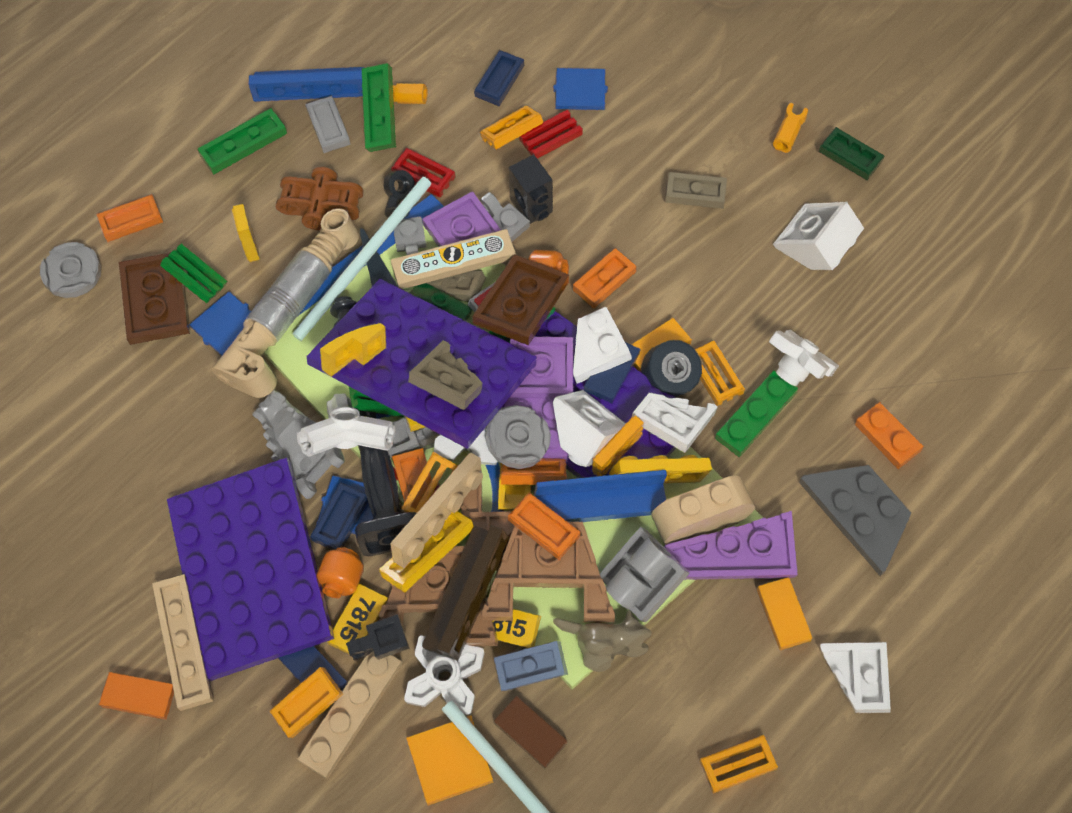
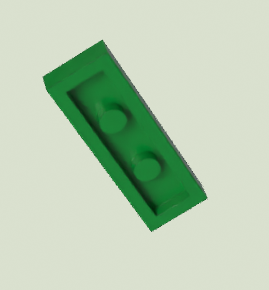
M386 63L362 68L365 149L369 152L395 148L392 67Z
M270 108L199 147L197 150L214 175L286 135L287 130L279 117Z
M773 370L716 433L715 439L740 458L797 394L798 388L783 380Z

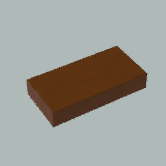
M517 696L494 720V724L544 769L567 745V740Z

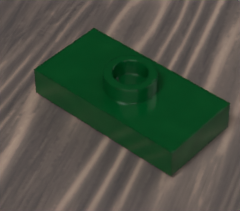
M835 127L819 148L820 153L867 181L885 157Z
M428 283L417 285L409 292L464 321L471 315L472 309L468 305Z

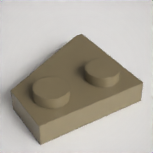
M444 340L409 372V383L462 410L467 408L481 393L482 389L480 379L468 370V365L462 358L456 359L450 353V344Z

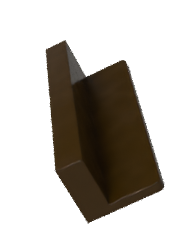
M493 525L490 526L489 530L477 526L473 527L422 643V647L425 650L438 655L448 656L457 662L459 661L510 539L502 528Z

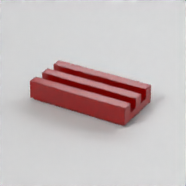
M567 109L519 137L530 155L534 154L538 159L583 135V129L580 125L577 126V121L574 117L571 118V113ZM569 128L571 129L568 132L556 137V135H558L559 133ZM549 141L534 149L535 146L541 144L542 142Z
M409 148L404 150L391 168V171L404 170L410 173L415 185L422 177H426L431 182V186L426 191L439 198L442 197L443 190H447L450 186L449 182L453 181L456 177L455 171ZM406 159H409V160H411V161H413V162H415V163H417V164H419V165H421V166H418V167H417V166H415V165H413V164L407 162ZM427 169L443 176V179L429 173Z

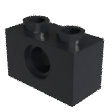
M533 154L508 167L510 200L515 208L530 221V224L535 221L544 220L553 212V180Z

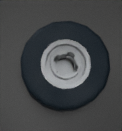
M669 340L649 350L644 356L641 373L647 377L650 384L656 389L677 397L692 391L699 383L702 374V362L697 351L690 344L680 340Z

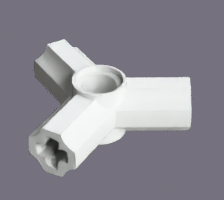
M343 393L334 394V397L327 401L329 419L301 428V431L297 432V443L300 445L302 453L310 457L334 447L350 449L358 445L388 451L393 445L395 425L391 421L360 416L359 411L352 408L351 399Z

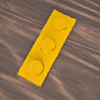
M664 455L654 456L650 459L626 456L618 460L609 471V475L666 470L667 476L664 483L701 482L712 471L710 458H697L696 455H686L679 459H668Z
M458 511L452 512L444 521L441 531L436 536L432 535L425 543L424 549L418 558L412 559L403 568L394 563L392 557L379 569L382 578L405 593L472 531L474 527L472 520Z

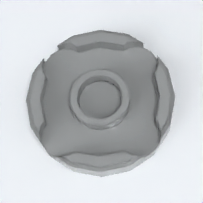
M78 242L64 243L54 247L49 251L50 255L46 260L43 259L41 262L40 276L45 287L52 294L62 298H75L88 293L96 286L101 276V263L95 251Z
M518 405L504 407L489 422L485 440L489 452L498 462L507 467L523 469L532 467L542 460L550 446L551 434L547 422L536 415V411L529 407Z

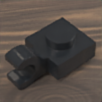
M398 614L366 625L367 636L346 643L353 660L364 658L373 651L375 657L379 660L410 649Z

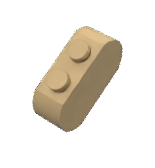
M728 476L667 499L653 510L651 516L664 544L667 545L704 534L708 535L738 524L753 513L755 506L741 477Z

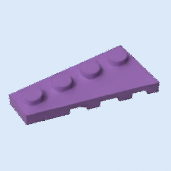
M792 511L664 546L690 572L684 580L794 578L798 575Z

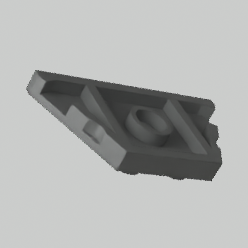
M869 465L802 476L799 481L802 487L878 575H883L910 518L911 512Z

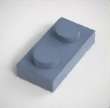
M560 641L494 658L501 691L568 675Z

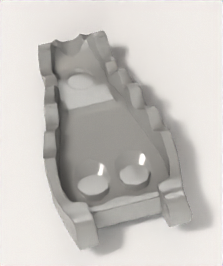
M273 390L263 402L259 403L258 408L253 412L252 415L261 422L262 427L266 430L263 436L267 440L266 446L274 453L271 456L272 460L275 462L288 458L291 462L296 486L306 499H311L317 492L314 484L331 465L339 468L345 462L341 449L336 447L310 457L302 453V449L297 443V432H300L301 428L316 422L292 406L279 391Z

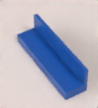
M364 67L255 72L254 75H249V88L254 102L321 99L329 96L333 98L363 97L362 68Z
M666 470L538 482L536 483L533 496L567 522H590L648 516L652 514L658 505L666 501L663 483L667 472Z

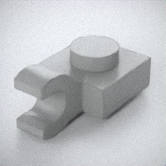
M490 192L480 199L501 230H508L511 242L530 227V221L510 203L503 208L496 197Z
M422 218L402 219L394 229L397 252L406 251L407 255L418 253L419 248L426 247Z

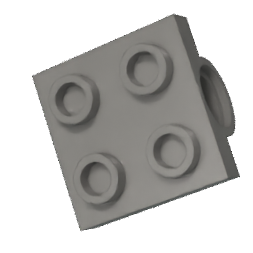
M642 527L635 532L600 572L601 579H603L609 595L620 605L631 610L642 622H647L690 574L683 565Z

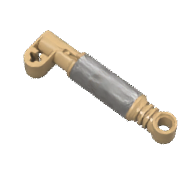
M333 209L323 216L321 220L322 229L315 236V239L312 240L308 247H303L296 253V256L278 276L275 283L271 285L269 291L243 322V330L212 368V372L222 382L256 398L265 397L275 389L277 385L276 376L261 356L268 347L275 346L317 290H319L322 283L331 273V265L337 259V256L343 250H348L357 243L359 233L344 209Z

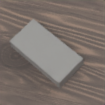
M332 96L305 104L323 153L351 145Z

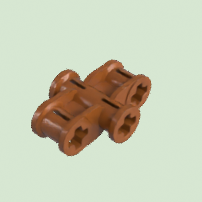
M314 168L311 175L312 179L284 177L281 180L280 187L282 192L280 198L276 201V209L286 215L302 216V224L309 229L321 230L323 216L333 209L348 210L349 212L347 213L352 221L359 218L358 203L359 199L363 197V188L356 183L337 181V173L329 168Z

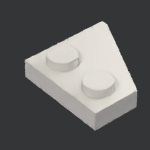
M607 307L578 319L573 376L577 384L589 379L591 375L606 371L632 359L631 353Z
M648 393L635 409L632 417L637 416L644 422L642 426L644 429L686 453L715 415L718 406L708 403L706 408L688 405V399H671L664 395Z
M886 642L820 644L824 659L855 713H890Z

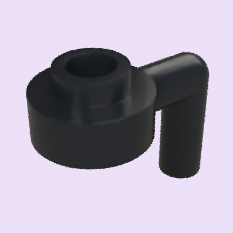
M392 171L384 179V191L389 197L384 213L388 218L398 207L400 200H403L415 186L413 177L407 171ZM395 180L398 182L399 185L397 190H395L394 187Z

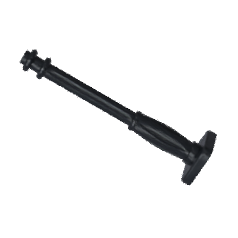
M342 296L334 301L330 308V314L338 319L334 326L357 303L351 297ZM358 396V398H360V399L371 400L370 398H365V397H359V396ZM358 410L360 416L377 419L374 412ZM358 445L365 493L373 519L362 522L355 527L356 540L364 556L392 552L390 543L417 513H400L398 486L388 451Z

